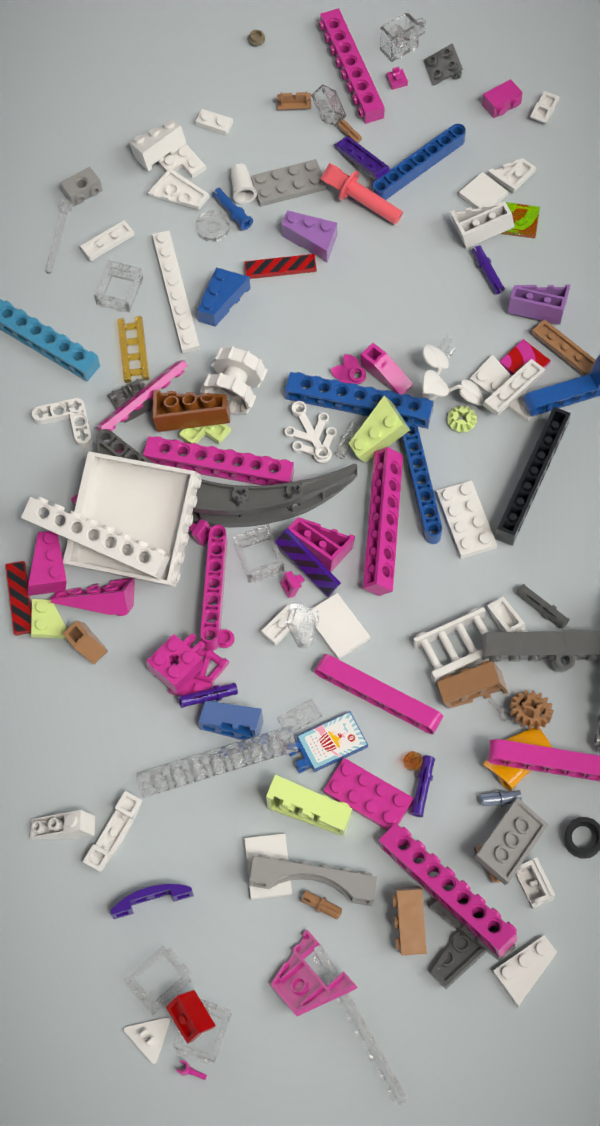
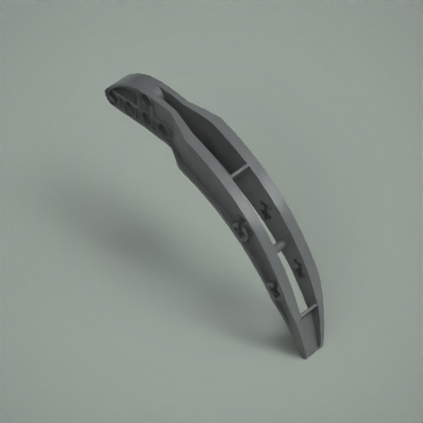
M103 429L98 432V453L153 463L111 430ZM352 464L323 476L285 484L264 486L230 485L201 479V486L197 489L196 493L197 504L193 507L192 523L198 524L199 520L202 519L207 521L210 527L214 525H222L227 528L251 527L279 522L302 515L325 503L347 487L357 477L358 466L357 464ZM291 490H298V494L294 493L292 495ZM239 493L240 495H242L244 493V498H238L237 494ZM299 503V507L294 506V507L292 508V505H293V504Z

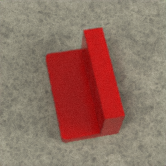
M195 990L176 996L166 1006L167 1011L187 1044L195 1041L202 1033L216 1026Z

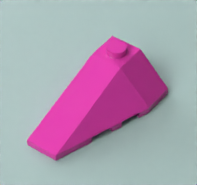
M135 579L110 580V584L99 586L96 583L85 590L77 587L59 591L51 598V603L108 615L117 614V616H124L134 606Z

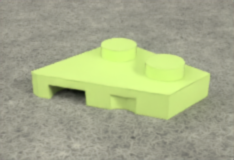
M32 599L31 637L66 639L62 633L67 628L54 603H51V600Z

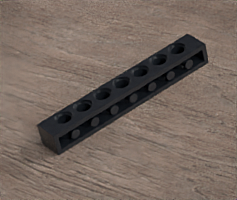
M553 406L497 527L495 539L513 546L569 424L570 412Z

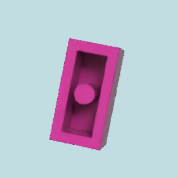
M510 79L484 93L482 106L493 118H496L499 115L505 114L508 110L518 107L521 104L523 92Z

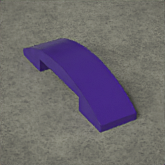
M154 885L128 895L117 903L110 912L113 919H118L134 914L132 906L171 894L173 901L176 902L193 897L194 894L192 888L186 885Z

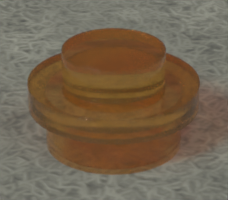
M415 751L409 752L403 760L405 768L409 771L418 769L423 762V756Z

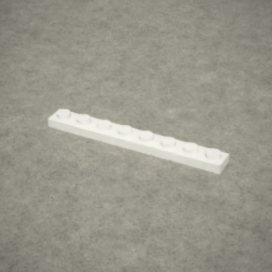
M170 231L152 234L182 354L200 350Z

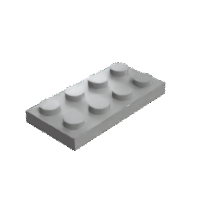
M317 159L251 176L253 186L257 191L260 207L326 190V183L320 179L322 173Z
M517 797L473 858L506 885L513 878L548 824Z

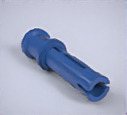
M216 188L215 191L218 194L213 192L212 196L230 213L231 219L236 221L242 230L250 228L253 224V218L247 216L242 207H237L221 188Z

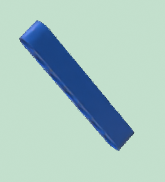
M459 123L452 125L390 169V172L373 182V192L387 200L454 152L465 142L466 128L464 125Z
M408 422L406 424L410 431L401 437L417 509L425 540L429 544H437L441 540L442 524L419 429L415 423ZM431 514L433 517H426L425 515ZM436 531L437 534H431L429 532Z

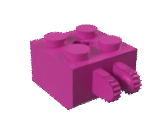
M194 633L190 634L184 641L173 634L146 661L148 670L176 694L204 666L203 659L198 654L204 649L205 643L200 641L192 649L189 647L197 638Z

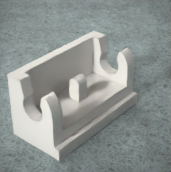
M536 857L521 864L515 874L532 909L553 901L555 893L538 858Z

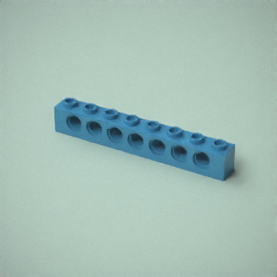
M0 299V330L86 382L99 369V357L96 353L85 350L81 344L70 341L66 335H60L51 326L43 325L37 318L28 316L24 310H18L9 301Z

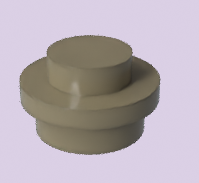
M253 30L249 35V42L255 46L262 45L265 42V35L261 30Z

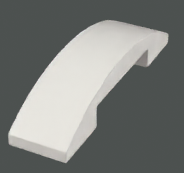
M124 791L115 807L116 811L97 843L92 845L83 863L102 872L127 835L143 800Z

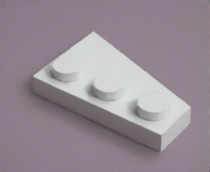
M171 168L167 170L148 192L150 197L200 210L210 198L207 192Z

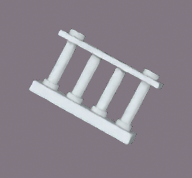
M484 607L479 610L475 608L461 618L427 633L421 632L414 638V648L422 646L434 667L431 673V680L434 685L447 675L454 676L463 669H472L484 661H489V659H483V650L475 648L464 628L475 623L481 635L488 632L482 621L485 618L486 612ZM456 630L469 651V654L463 658L457 655L447 634ZM440 638L452 660L450 664L445 666L440 664L430 645V642Z

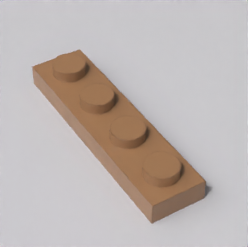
M544 319L532 330L533 336L583 376L590 374L596 360Z

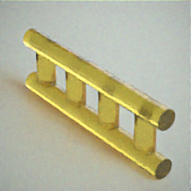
M136 316L134 323L126 324L123 318H119L117 322L124 382L130 383L131 376L142 375V379L147 381L149 380V370L142 317ZM136 329L137 338L127 339L126 331ZM138 345L139 353L128 354V346ZM140 360L141 368L130 369L129 361Z

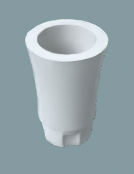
M245 164L233 165L231 167L233 199L239 204L250 203L257 197V191L253 186L249 171Z

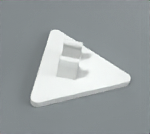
M166 1017L124 1028V1032L150 1062L156 1064L171 1020Z

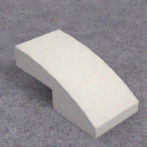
M544 91L539 102L536 103L530 118L546 124L554 112L560 97Z

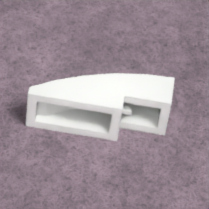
M504 596L487 605L491 616L501 632H528L525 628V623Z

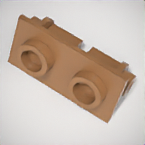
M306 91L297 92L296 95H292V93L280 92V94H277L278 110L311 109V93Z

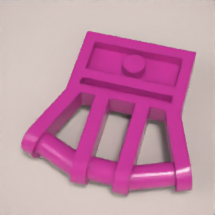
M202 649L198 655L205 657L200 674H197L178 694L169 688V694L182 696L211 689L214 681L228 666L229 660L221 658L213 650ZM212 660L218 664V667L207 677L206 673Z

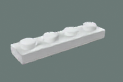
M531 359L484 401L483 406L498 416L544 375L546 369Z

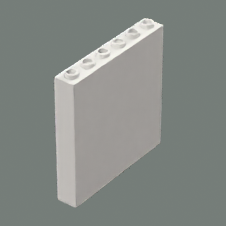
M88 451L74 512L81 514L80 519L85 521L87 518L97 521V526L101 528L106 525L115 529L114 533L119 536L121 532L131 536V541L135 543L138 540L149 544L147 548L154 550L156 547L166 551L165 556L170 557L162 578L159 579L68 539L63 563L176 587V583L179 582L181 575L179 572L180 565L184 562L185 558L183 553L184 547L189 540L188 529L193 522V507L197 504L196 493L197 489L201 486V474L196 471ZM81 524L77 526V533L82 530ZM98 531L94 533L93 540L98 539ZM115 539L110 541V548L115 546ZM132 546L127 548V555L132 553ZM149 553L144 555V563L149 561Z

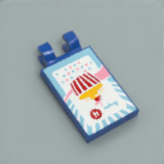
M351 711L297 735L298 742L295 741L287 744V752L290 757L301 751L305 758L295 762V767L299 774L310 768L315 773L368 748V743Z

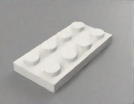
M472 481L436 490L438 501L460 559L497 548V543Z

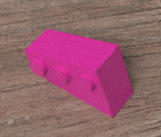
M300 517L288 527L330 572L347 556L354 546V535L350 534L347 536L338 533L336 529L332 528V530L321 527V524Z
M52 531L38 532L27 596L66 590L67 580L58 534Z

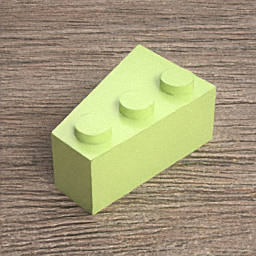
M383 396L351 439L349 445L357 457L366 463L374 457L375 451L388 447L410 431L393 403Z

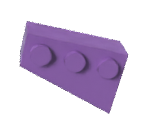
M287 210L282 222V237L299 247L303 246L309 250V253L316 254L323 258V261L328 262L338 235L337 222Z
M565 284V287H554V285H548V287L514 285L509 301L508 313L542 321L545 319L547 322L560 325L571 284Z

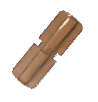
M341 120L338 123V127L357 143L362 140V137L345 120Z

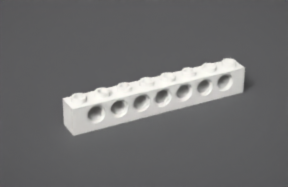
M40 496L37 499L29 498L22 514V519L156 578H162L170 557L165 556L166 551L156 547L154 550L147 548L149 544L138 540L135 543L131 541L132 537L121 532L119 536L114 533L115 529L104 525L101 528L97 526L98 522L90 518H87L86 521L80 519L81 514L72 510L70 514L64 512L65 507L56 503L53 506L48 505L49 500ZM49 510L48 517L44 519V512ZM63 517H65L66 521L64 525L61 526L60 520ZM81 524L82 530L77 533V526ZM98 531V539L93 540L94 533ZM115 539V546L110 548V541ZM132 546V553L127 555V548ZM149 553L150 559L144 563L143 557Z

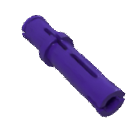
M476 246L477 251L473 248L471 252L478 262L477 265L484 272L494 293L500 294V289L504 291L505 287L492 267L491 259L483 251L482 246Z
M236 683L223 686L215 685L211 689L178 696V703L181 708L204 703L205 701H220L224 697L237 695L238 688Z
M423 756L421 770L417 774L418 783L410 813L415 817H423L430 781L433 780L432 771L435 758L432 756Z

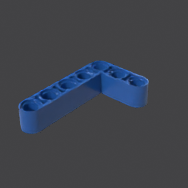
M600 355L597 357L590 374L527 393L522 400L530 415L535 416L552 411L553 406L562 408L600 396Z

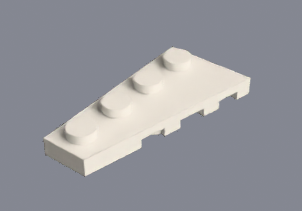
M492 354L472 375L470 381L475 383L485 394L491 396L512 376ZM525 391L507 409L528 423L533 416L530 415L522 400L527 394Z

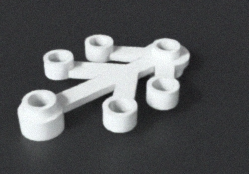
M302 401L294 402L292 413L300 419L307 433L289 426L285 429V437L288 439L295 437L311 442L314 447L303 445L301 441H295L292 445L293 452L296 454L304 452L313 455L314 459L319 463L328 462L332 457L329 447L332 440L337 437L336 428H327L323 444H321L319 438L324 426L329 423V415L325 412L320 413L314 430L306 416V404Z

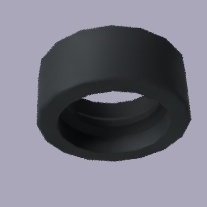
M578 817L572 820L564 834V844L568 852L581 859L595 856L600 851V824L588 817ZM585 826L594 831L596 843L592 848L581 849L573 843L572 834L576 828Z

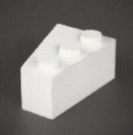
M170 120L158 128H152L144 135L136 136L129 143L135 160L146 170L150 171L154 163L157 161L161 163L166 154L176 152L186 144L181 125L175 120Z
M506 202L483 205V208L478 209L470 207L466 208V211L460 212L450 211L453 225L466 248L515 227L512 213Z

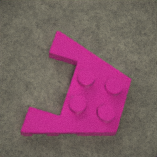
M308 930L303 933V939L299 945L296 944L292 950V956L288 962H284L270 984L296 1016H300L358 988L344 971L329 985L326 986L304 960L320 946L319 942Z

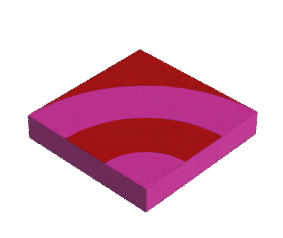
M523 339L499 362L513 376L531 359L544 369L550 364L551 360Z

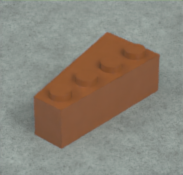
M153 390V420L157 432L230 423V406L226 394L202 393V395H195L193 392L176 394V391L161 393L160 390Z

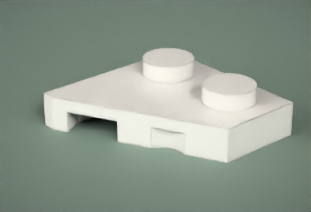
M522 158L513 163L504 164L500 169H490L488 176L514 193L536 172V167Z

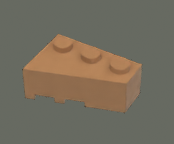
M484 661L478 667L463 669L459 674L454 676L447 675L437 682L443 703L448 708L472 703L473 699L484 696L485 699L491 698L490 694L502 691L503 694L509 693L502 671L493 661Z
M420 886L395 888V895H392L393 908H397V916H394V927L399 932V937H395L396 950H400L401 956L427 954L422 888Z

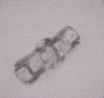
M349 422L344 435H341L339 439L340 443L334 451L336 457L340 459L345 458L350 447L349 442L360 429L358 424Z

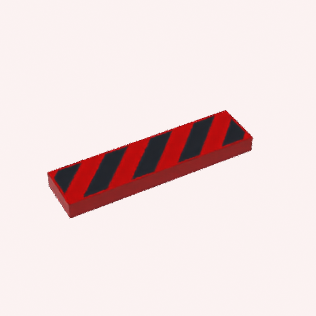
M315 254L244 261L246 276H249L250 279L317 272Z
M25 561L6 564L14 634L15 636L31 633L30 596H27L28 579Z

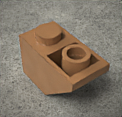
M76 620L62 633L71 645L92 664H96L108 652L84 622Z

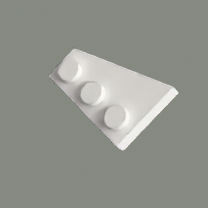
M543 935L493 970L494 975L517 1007L520 1006L555 957L557 951L546 936Z

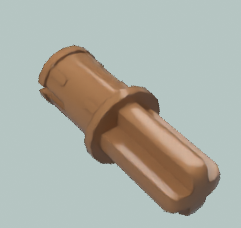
M306 890L302 896L304 898L301 899V902L317 909L318 913L323 912L334 919H338L342 914V908L327 901L326 897L321 898L309 892V890Z

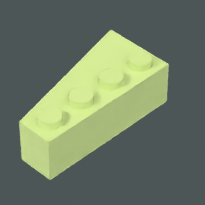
M278 775L274 776L266 795L268 809L335 834L345 835L352 816V808L347 803L334 801L325 795L318 794Z

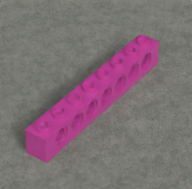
M340 9L320 13L319 28L324 32L325 42L330 45L331 55L335 56L337 68L340 67L342 79L347 82L348 92L352 93V101L358 107L359 117L363 118L365 124L384 119L385 107Z
M148 436L143 454L144 457L155 464L261 486L290 483L294 475V462H290L287 459L278 460L269 456L262 457L252 453H239L231 449L223 450L214 446L206 447L197 443H184L180 440H168L159 436Z
M389 447L374 452L363 589L378 596L393 592L403 455Z
M397 824L393 825L379 839L381 849L500 958L518 940L517 929L510 922L505 923L501 919L500 913L493 907L490 909L485 904L486 901L479 894L475 895L472 893L470 886L464 880L459 881L451 868L448 866L445 868L440 864V859L434 853L429 854L425 850V845L420 840L415 841L411 837L412 835L404 826L401 828ZM402 845H408V846H409V847H408L407 849H405V850L399 849ZM418 858L424 859L421 863L414 862ZM431 872H438V875L435 877L429 876ZM447 885L453 886L449 891L443 889ZM461 899L469 900L466 904L458 903ZM476 913L484 914L482 918L473 917ZM491 927H498L499 931L492 933L489 929Z

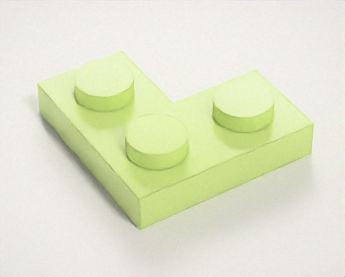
M226 424L186 428L179 433V438L186 443H198L206 435L220 444L230 434L231 428Z

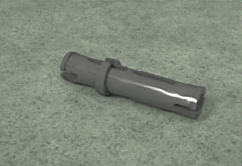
M525 584L519 587L516 594L542 612L546 619L550 618L562 629L568 624L570 619L559 612L555 605L551 606Z

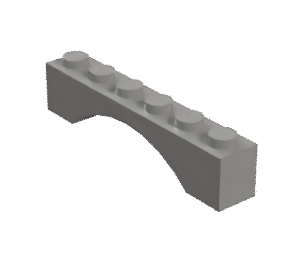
M267 855L253 856L249 886L270 889L291 880H314L335 888L351 903L372 906L374 902L377 876H372V873H353L352 870L346 868L335 870L331 869L328 865L311 866L309 862L304 861L293 863L286 858L275 860L270 859Z

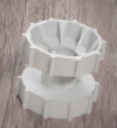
M234 346L220 347L211 365L215 368L217 374H208L200 393L226 394L230 413L233 415L248 414L256 399V395L253 394L250 388H259L265 378L267 369H265L262 360L249 353V351H244Z

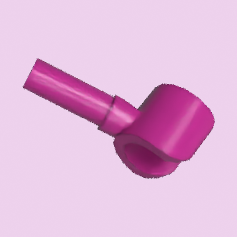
M184 1060L179 1061L181 1064L186 1065L184 1071L176 1069L182 1076L190 1074L203 1080L206 1079V1074L194 1070Z

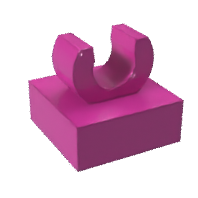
M395 67L392 68V72L387 73V80L392 90L408 86V80L403 69Z
M200 519L198 524L192 523L188 530L192 531L191 535L197 544L204 546L209 539L211 527L207 521Z
M289 571L284 574L280 584L287 597L292 598L295 597L299 588L302 587L300 583L305 582L302 575L294 576L293 572Z

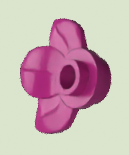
M344 354V364L331 369L333 376L343 383L361 384L366 379V372L360 367L358 359L350 354ZM356 373L361 374L359 378H354Z

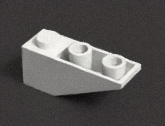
M82 810L31 819L30 839L32 840L79 839L94 836L95 816Z

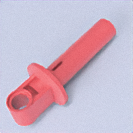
M331 163L328 164L320 179L340 190L338 197L340 201H343L349 195L392 224L396 225L403 215V211L358 183V171H354L349 176L337 166Z

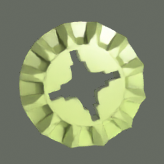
M460 404L459 407H453L448 412L447 422L457 432H468L475 427L477 416L469 406L463 407ZM459 415H461L462 417L466 416L465 421L463 419L458 420Z

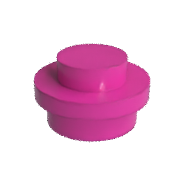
M222 629L219 647L229 648L235 641L234 634L230 630Z

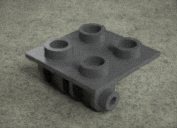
M453 43L423 60L433 86L450 76H453L455 79L461 78V70L463 68Z
M137 378L136 381L130 384L127 383L126 386H122L115 392L112 391L108 397L116 410L145 387V383L142 378ZM153 399L145 400L143 407L129 413L130 417L124 423L152 410Z

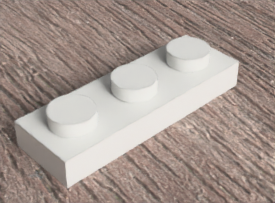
M123 220L80 247L91 262L135 236L134 231Z

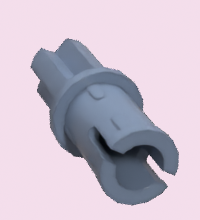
M499 790L497 793L481 794L480 802L482 806L500 805L502 807L504 804H511L516 799L513 796L521 795V791L502 792V790Z

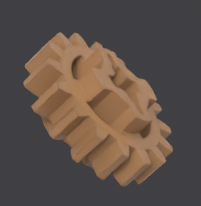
M524 690L523 694L517 692L516 697L513 696L509 710H511L510 716L515 717V723L521 722L520 727L527 725L528 730H531L532 726H534L536 730H539L540 726L545 728L546 724L551 721L554 712L551 709L552 703H547L548 698H542V693L536 695L534 690L531 693Z

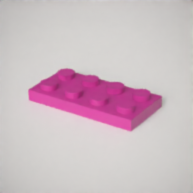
M346 758L342 760L323 790V793L338 802L347 803L353 811L387 831L393 825H399L414 801V798Z

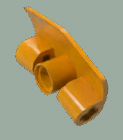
M535 727L506 739L507 741L552 748L540 728L536 730ZM488 759L483 763L484 767L499 776L500 784L509 791H512L532 771L491 764L488 762Z

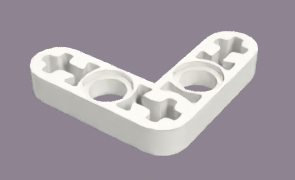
M73 398L38 406L33 409V420L39 425L71 419L76 444L81 448L91 445L92 436L83 400ZM75 405L79 406L78 410H75ZM57 408L64 410L60 415L54 414V411ZM39 413L43 414L42 418H39ZM77 420L85 421L83 426H76L75 423ZM80 432H84L85 441L81 440Z

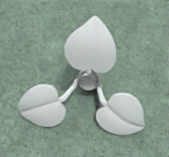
M425 345L423 357L430 366L437 368V372L433 370L425 372L422 382L423 398L434 401L438 396L445 397L449 392L460 389V395L465 400L483 406L484 399L478 386L470 380H462L461 385L448 389L447 384L439 376L441 368L446 370L449 366L446 355L435 346Z

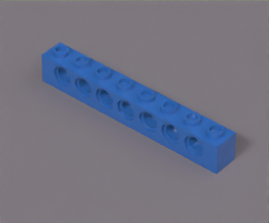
M290 372L285 388V400L302 401L305 404L368 417L378 404L374 402H380L383 396H385L393 405H398L395 408L405 423L412 422L417 427L427 429L429 428L434 401L428 398H417L409 394L394 393L390 390L383 391L374 387L358 386L355 383H343L335 379L329 380L320 376L305 375L301 372Z

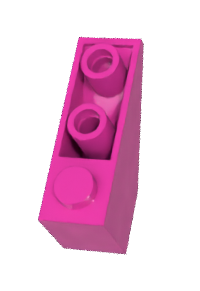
M372 343L361 353V366L395 393L405 394L413 386L410 379L390 356L376 344Z

